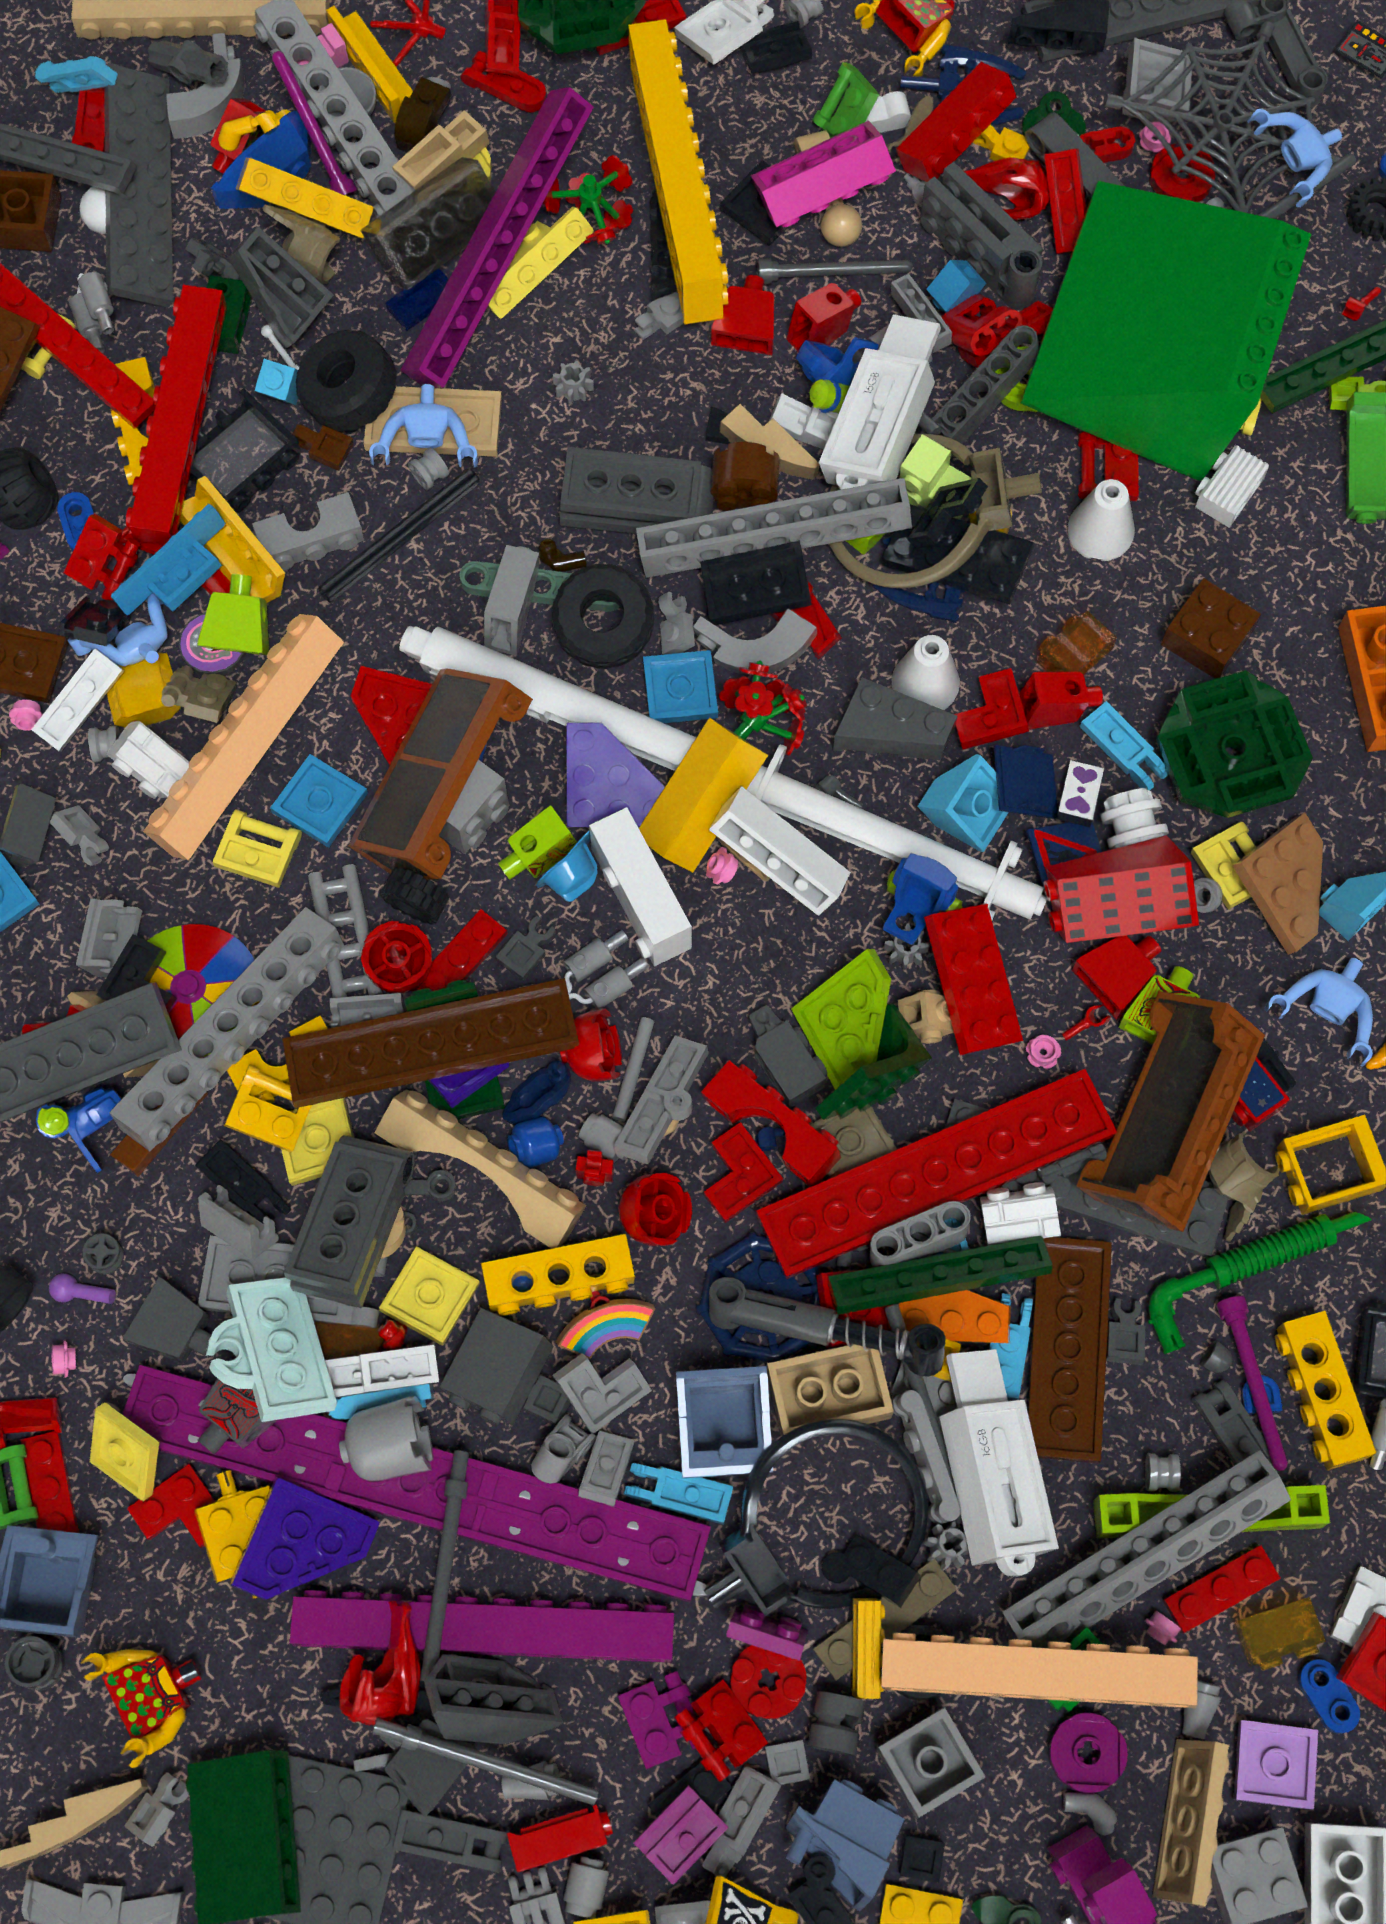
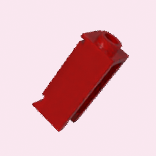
M594 1805V1812L589 1813V1809L585 1808L520 1829L522 1835L507 1833L517 1872L520 1873L608 1845L606 1836L612 1835L613 1830L607 1811L600 1813L598 1806Z

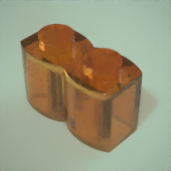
M1089 611L1084 612L1080 616L1074 614L1063 625L1062 633L1056 637L1050 635L1042 642L1038 648L1040 653L1037 663L1046 672H1081L1085 675L1089 669L1094 667L1112 651L1117 637Z

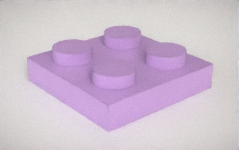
M1240 1720L1238 1723L1234 1800L1314 1810L1318 1730Z

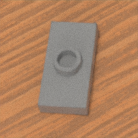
M599 1430L578 1496L615 1506L635 1440Z

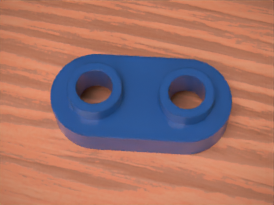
M71 492L64 495L57 505L65 537L72 552L88 517L94 514L88 497L79 492ZM75 510H82L78 516L71 515Z
M1320 1659L1307 1662L1299 1671L1298 1683L1308 1702L1327 1730L1337 1734L1350 1732L1357 1726L1360 1720L1358 1704L1346 1685L1336 1679L1338 1672L1332 1664ZM1316 1672L1324 1674L1326 1682L1323 1686H1318L1315 1683L1314 1674ZM1338 1706L1344 1707L1347 1711V1717L1344 1721L1339 1720L1335 1715V1709Z

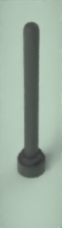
M771 258L757 259V276L764 279V285L772 284V281H778L779 277L909 273L913 269V264L910 260L778 264V261H772Z

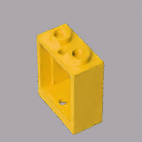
M1365 1115L1285 1138L1277 1147L1278 1152L1275 1153L1278 1168L1282 1173L1286 1172L1290 1182L1288 1186L1290 1200L1295 1207L1299 1206L1302 1215L1380 1192L1386 1188V1167ZM1347 1136L1365 1183L1312 1199L1294 1152Z

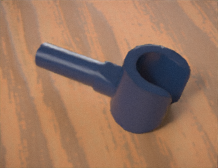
M765 1127L756 1135L755 1141L763 1152L771 1151L777 1148L776 1138L784 1136L785 1132L781 1127L775 1129L773 1127Z

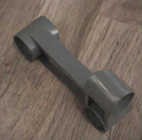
M1236 0L1229 4L1224 11V17L1237 40H1245L1257 36L1265 21L1271 22L1275 28L1268 42L1292 90L1305 97L1313 96L1315 102L1311 104V108L1317 106L1322 99L1327 84V73L1317 64L1289 8V0Z

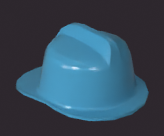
M590 830L562 860L539 879L536 884L538 888L548 885L565 901L572 902L594 884L597 876V864L587 846L590 841Z

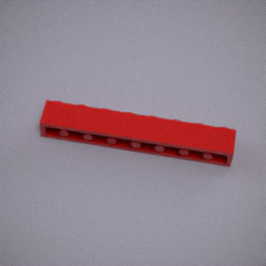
M183 284L181 296L175 297L173 315L176 318L174 326H169L166 338L167 346H169L167 356L163 355L160 362L161 385H156L153 393V405L156 406L154 416L148 417L146 434L149 436L147 446H142L140 451L139 463L142 466L140 477L136 476L133 482L132 492L135 501L133 507H129L126 513V527L130 528L133 539L137 541L165 545L178 532L227 308L223 290Z

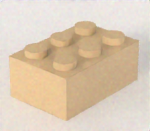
M854 1344L852 1347L847 1345L767 1363V1378L781 1437L795 1428L819 1420L847 1419L870 1424L891 1419L894 1413L879 1350L871 1348L866 1352L863 1346Z

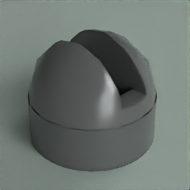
M1215 1340L1207 1348L1201 1360V1366L1214 1373L1227 1371L1232 1365V1353L1225 1345Z

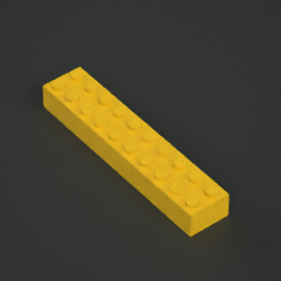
M666 19L628 25L631 74L684 325L723 319V305L728 304L726 284H728L726 264H721V260L718 258L722 257V246L720 237H715L714 233L716 231L714 210L710 211L708 204H711L709 186L701 180L705 178L703 159H698L696 154L699 153L697 133H693L692 129H690V127H694L692 109L684 103L688 102L686 82H681V79H679V77L683 76L681 59L673 53L677 52L675 32H669Z

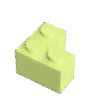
M923 434L901 464L900 478L905 479L909 503L914 506L921 505L927 508L939 487L971 480L972 478L950 465L951 451ZM963 515L956 516L953 518L960 519Z

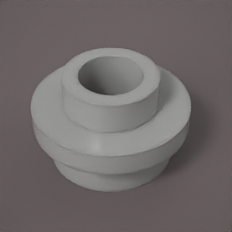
M1211 878L1195 880L1197 911L1208 913L1216 910L1221 904L1223 897L1220 885ZM1205 889H1208L1211 894L1207 902L1202 897Z

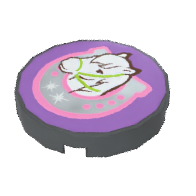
M206 613L199 614L190 620L181 631L179 639L181 657L184 663L200 676L204 673L229 675L235 671L234 668L240 662L242 664L247 653L198 646V638Z

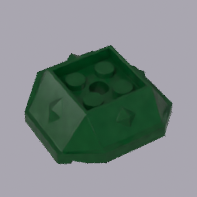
M518 0V16L522 28L556 54L581 49L593 52L597 46L616 43L620 39L627 38L629 35L628 25L633 24L646 0Z
M1246 670L1181 689L1156 739L1180 802L1229 818L1293 799L1313 757L1288 696L1274 687L1257 680L1258 677ZM1225 748H1235L1239 751L1240 755H1230Z

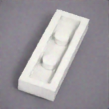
M94 649L31 730L55 749L62 751L124 670L98 649Z

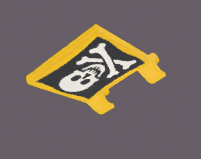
M716 1876L705 1924H797L799 1916L798 1913L776 1906L722 1876Z

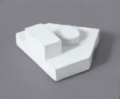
M1362 1566L1358 1567L1331 1630L1330 1637L1353 1648L1373 1612L1381 1614L1386 1618V1578Z

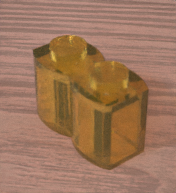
M1310 1597L1234 1622L1249 1666L1259 1664L1262 1671L1284 1664L1281 1656L1293 1652L1296 1653L1297 1659L1318 1653L1317 1644L1326 1642Z

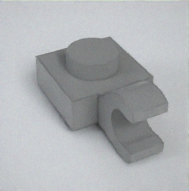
M677 292L647 305V312L635 319L638 325L635 328V332L642 340L660 328L667 335L684 323Z
M671 592L661 595L658 603L660 610L667 619L660 623L662 655L682 653L695 646L693 615L685 612L687 607L685 597L681 596L672 601Z
M80 805L55 812L50 820V824L59 832L62 838L70 846L80 845L81 856L89 866L101 863L102 859L96 852L99 854L108 851L109 846L104 839L98 836L101 830L100 827Z
M168 1772L161 1777L153 1795L146 1792L124 1826L140 1840L152 1847L166 1831L170 1820L175 1814L170 1808L175 1804L182 1803L189 1796L186 1783L180 1781L172 1791L177 1779Z

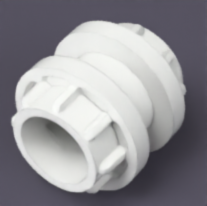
M1147 788L1122 792L1105 800L1104 807L1106 812L1100 815L1102 824H1113L1116 836L1107 839L1109 849H1116L1169 834L1167 824L1156 825L1153 813L1162 809L1160 799H1153L1151 791L1147 790Z

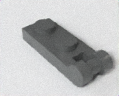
M1223 1379L1214 1384V1389L1209 1393L1204 1394L1201 1392L1192 1398L1195 1408L1205 1419L1234 1466L1259 1450L1262 1451L1272 1465L1264 1437L1227 1381ZM1223 1402L1229 1411L1219 1416L1214 1407Z
M401 1810L393 1850L500 1873L502 1861L498 1859L501 1845H506L507 1833ZM475 1838L486 1840L483 1856L472 1854Z

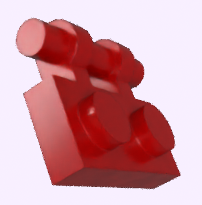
M94 513L88 517L63 573L90 590L96 589L100 581L103 582L105 589L101 597L104 600H113L111 598L112 593L125 581L124 578L129 568L134 567L138 559L136 553L140 543L133 538H128L125 545L120 544L119 540L123 530ZM112 556L117 561L113 571L107 568Z
M724 1679L717 1682L690 1703L699 1716L697 1719L693 1718L687 1708L674 1716L683 1729L680 1733L685 1741L688 1742L690 1740L703 1758L700 1761L706 1771L711 1770L719 1782L732 1773L723 1761L726 1756L736 1768L768 1744V1741ZM706 1727L719 1744L716 1749L703 1732Z

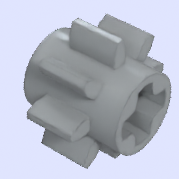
M577 360L567 365L561 363L560 374H553V384L557 386L555 388L557 398L564 396L568 399L569 404L579 399L585 402L586 390H594V382L590 379V367L583 369Z
M907 923L903 930L911 931L910 924ZM924 931L921 932L913 945L909 944L910 951H904L902 943L905 941L891 935L894 941H885L884 944L885 950L892 951L889 963L892 964L897 961L902 964L903 970H906L908 964L912 962L920 966L923 959L919 953H927L929 944L921 943Z
M954 1521L948 1525L945 1531L940 1524H937L932 1528L935 1537H929L924 1541V1545L930 1547L931 1553L927 1560L933 1561L935 1559L941 1564V1571H945L951 1562L959 1569L965 1564L961 1555H969L965 1532L956 1529V1522ZM951 1542L954 1548L947 1551L943 1544Z

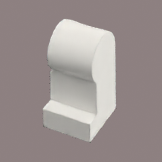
M898 91L888 93L882 97L879 96L866 121L869 120L880 133L906 127L911 117L906 95Z

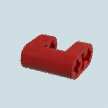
M981 294L969 297L941 316L952 331L951 343L977 356L990 354L1011 330L1023 324L1020 312L1008 306L996 308L993 300ZM979 311L981 312V316H980V317H979V316H976V314H978ZM1006 316H1007V317H1010V319H1008V320L1005 322V317H1006Z

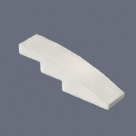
M782 393L776 401L769 421L774 418L793 438L824 449L838 413H823L813 406L809 407Z
M434 1345L325 1360L336 1398L439 1382Z

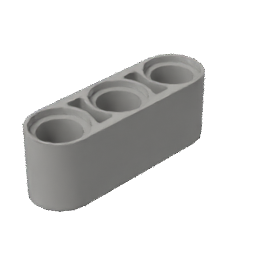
M950 1201L878 1231L871 1240L869 1256L871 1265L879 1267L926 1258L961 1243L968 1234L971 1218L969 1209L961 1202ZM953 1218L960 1221L962 1225L957 1228H951L944 1221ZM916 1232H922L929 1239L924 1242H918L911 1235ZM882 1246H889L896 1253L891 1256H884L877 1249Z

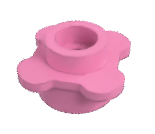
M721 847L717 853L710 857L707 863L706 876L713 878V883L716 885L721 882H729L737 871V858L733 854L727 853V848Z

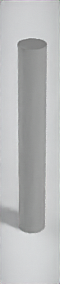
M641 1017L612 1115V1118L625 1122L654 1025V1020Z

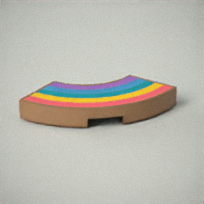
M635 1299L610 1300V1303L581 1312L563 1329L556 1343L559 1347L579 1355L583 1353L587 1358L591 1359L593 1354L602 1345L612 1340L631 1338L639 1341L655 1311V1307L651 1303Z

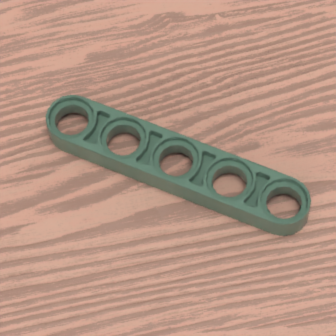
M479 561L465 564L460 571V582L463 590L472 595L489 597L500 564ZM539 569L536 582L539 580L547 581L550 583L551 588L544 594L534 591L531 602L553 605L558 589L572 573ZM472 572H479L485 578L479 585H470L466 582V577ZM601 600L593 602L587 609L608 612L614 611L620 606L615 602Z

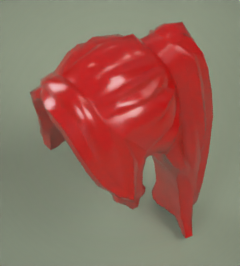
M1009 157L990 162L976 169L964 171L983 191L998 196H1005L1016 207L1003 210L1013 220L1031 218L1045 209L1049 202L1047 173L1040 161Z
M395 1600L389 1602L391 1609V1634L388 1650L384 1655L382 1664L374 1672L367 1669L362 1670L364 1657L360 1654L353 1655L342 1679L339 1698L341 1712L352 1722L359 1721L365 1725H374L377 1718L391 1722L396 1715L410 1716L414 1713L419 1693L421 1663L410 1628L412 1607L407 1601H403L402 1604H398Z

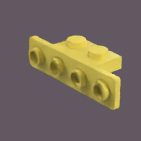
M571 207L551 227L539 221L531 224L488 304V307L498 318H503L584 242L586 236L593 233V228L578 208Z

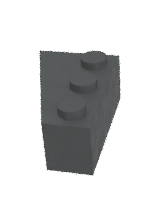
M259 226L252 230L229 256L230 262L284 349L297 341L333 297V294Z
M862 677L835 734L833 751L844 752V750L865 751V754L888 753L898 754L899 757L941 760L954 733L957 715Z

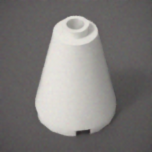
M1113 479L1102 481L1071 514L1068 522V538L1073 548L1083 557L1110 561L1122 556L1130 548L1134 539L1135 526L1126 486L1120 481Z
M927 635L920 638L899 661L892 674L893 690L942 710H945L954 702L959 691L960 680L947 643L939 636Z

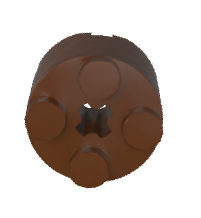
M754 442L729 443L728 449L720 452V447L716 449L713 454L711 495L717 501V508L722 511H731L736 508L741 509L775 502L778 497L780 469L778 453L774 451L773 456L766 452L765 445Z

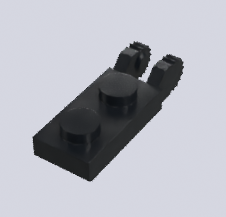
M221 1139L195 1164L196 1168L215 1186L220 1185L228 1191V1198L240 1209L251 1214L261 1223H263L265 1216L270 1218L257 1208L265 1197L278 1212L287 1215L291 1211V1208L272 1191V1186Z

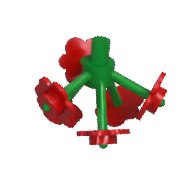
M610 155L607 161L602 162L601 167L604 171V179L597 182L596 178L589 173H582L578 179L571 178L568 185L570 188L568 190L560 191L559 182L556 178L543 201V204L546 205V210L554 214L559 212V201L564 197L568 203L575 204V207L579 209L583 216L587 208L593 209L599 230L586 236V240L582 243L588 244L593 240L597 241L598 244H609L610 241L616 239V233L628 227L632 222L630 214L633 212V207L630 204H626L624 200H618L611 206L602 196V188L606 185L614 186L619 192L632 185V178L629 175L627 164L621 162L616 155ZM599 204H601V206L605 209L604 219L602 217Z
M757 661V663L749 662L748 668L739 667V671L754 674L752 682L746 676L739 679H729L724 683V690L719 693V698L721 701H724L727 708L732 709L736 707L737 710L743 712L739 717L743 722L734 731L736 735L746 740L752 731L758 733L761 729L784 737V746L787 747L785 755L789 756L794 748L798 749L804 738V730L801 728L803 720H805L804 714L806 712L804 708L807 707L805 697L799 689H792L788 683L785 684L780 679L769 682L765 687L760 682L761 676L778 678V675L769 672L770 666L764 665L762 661ZM791 711L798 718L792 721L791 727L787 730L767 723L769 719L782 712L788 713Z

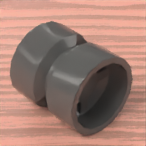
M34 1636L20 1638L12 1644L5 1658L6 1673L12 1682L21 1687L39 1691L49 1689L57 1684L64 1674L66 1665L64 1654L59 1646Z
M818 1691L813 1712L818 1717V1722L811 1724L807 1746L822 1751L856 1756L860 1734L855 1730V1726L862 1723L866 1701L845 1695Z

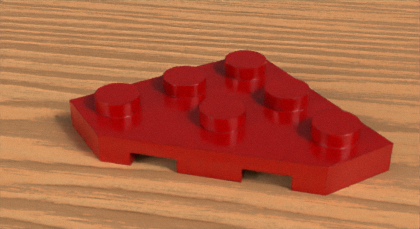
M360 666L351 693V700L390 766L433 684ZM431 767L422 786L430 788L437 767Z

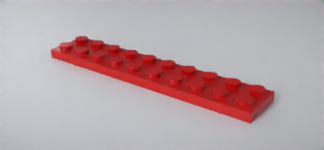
M1083 1069L756 1210V1215L785 1279H789L871 1243L874 1234L884 1228L946 1202L957 1201L963 1203L989 1190L1032 1173L1040 1167L1052 1164L1079 1150H1084L1093 1144L1110 1139L1117 1134V1130L1086 1069Z

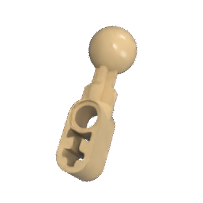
M825 130L794 138L795 153L798 154L830 139L828 132ZM840 197L829 202V207L825 209L826 212L821 220V231L824 238L830 244L844 247L858 239L862 230V220L859 213L853 207L844 204Z

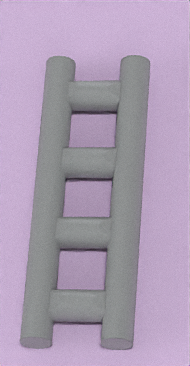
M349 864L343 866L344 878L323 882L321 872L310 873L308 879L315 913L334 927L354 923L357 942L344 945L337 958L326 965L333 998L347 997V993L367 989L369 995L383 994L382 990L376 987L367 977L364 968V975L343 979L340 960L361 956L365 945L364 941L370 933L356 865ZM347 891L351 910L330 914L326 896Z

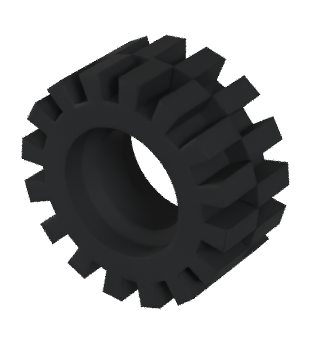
M1372 178L1370 184L1365 180L1361 183L1360 187H1356L1347 207L1346 217H1349L1348 224L1350 227L1355 225L1354 233L1358 234L1362 231L1364 232L1363 239L1367 240L1369 235H1372L1373 241L1379 242L1381 235L1384 241L1386 240V216L1379 217L1371 214L1367 210L1366 205L1376 202L1386 206V178H1383L1381 183H1378V178Z
M394 868L380 893V897L384 899L383 901L386 904H391L393 909L400 910L403 915L407 914L412 919H419L425 924L427 922L430 925L436 924L449 900L447 892L442 891L443 888L434 885V882L430 879H424V876L420 874L415 875L413 871Z

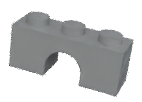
M349 492L316 502L320 520L311 530L297 531L288 524L285 514L282 513L252 523L256 537L283 571L290 569L295 563L307 559L310 561L319 560L326 553L337 549H352L359 542L364 541V537Z

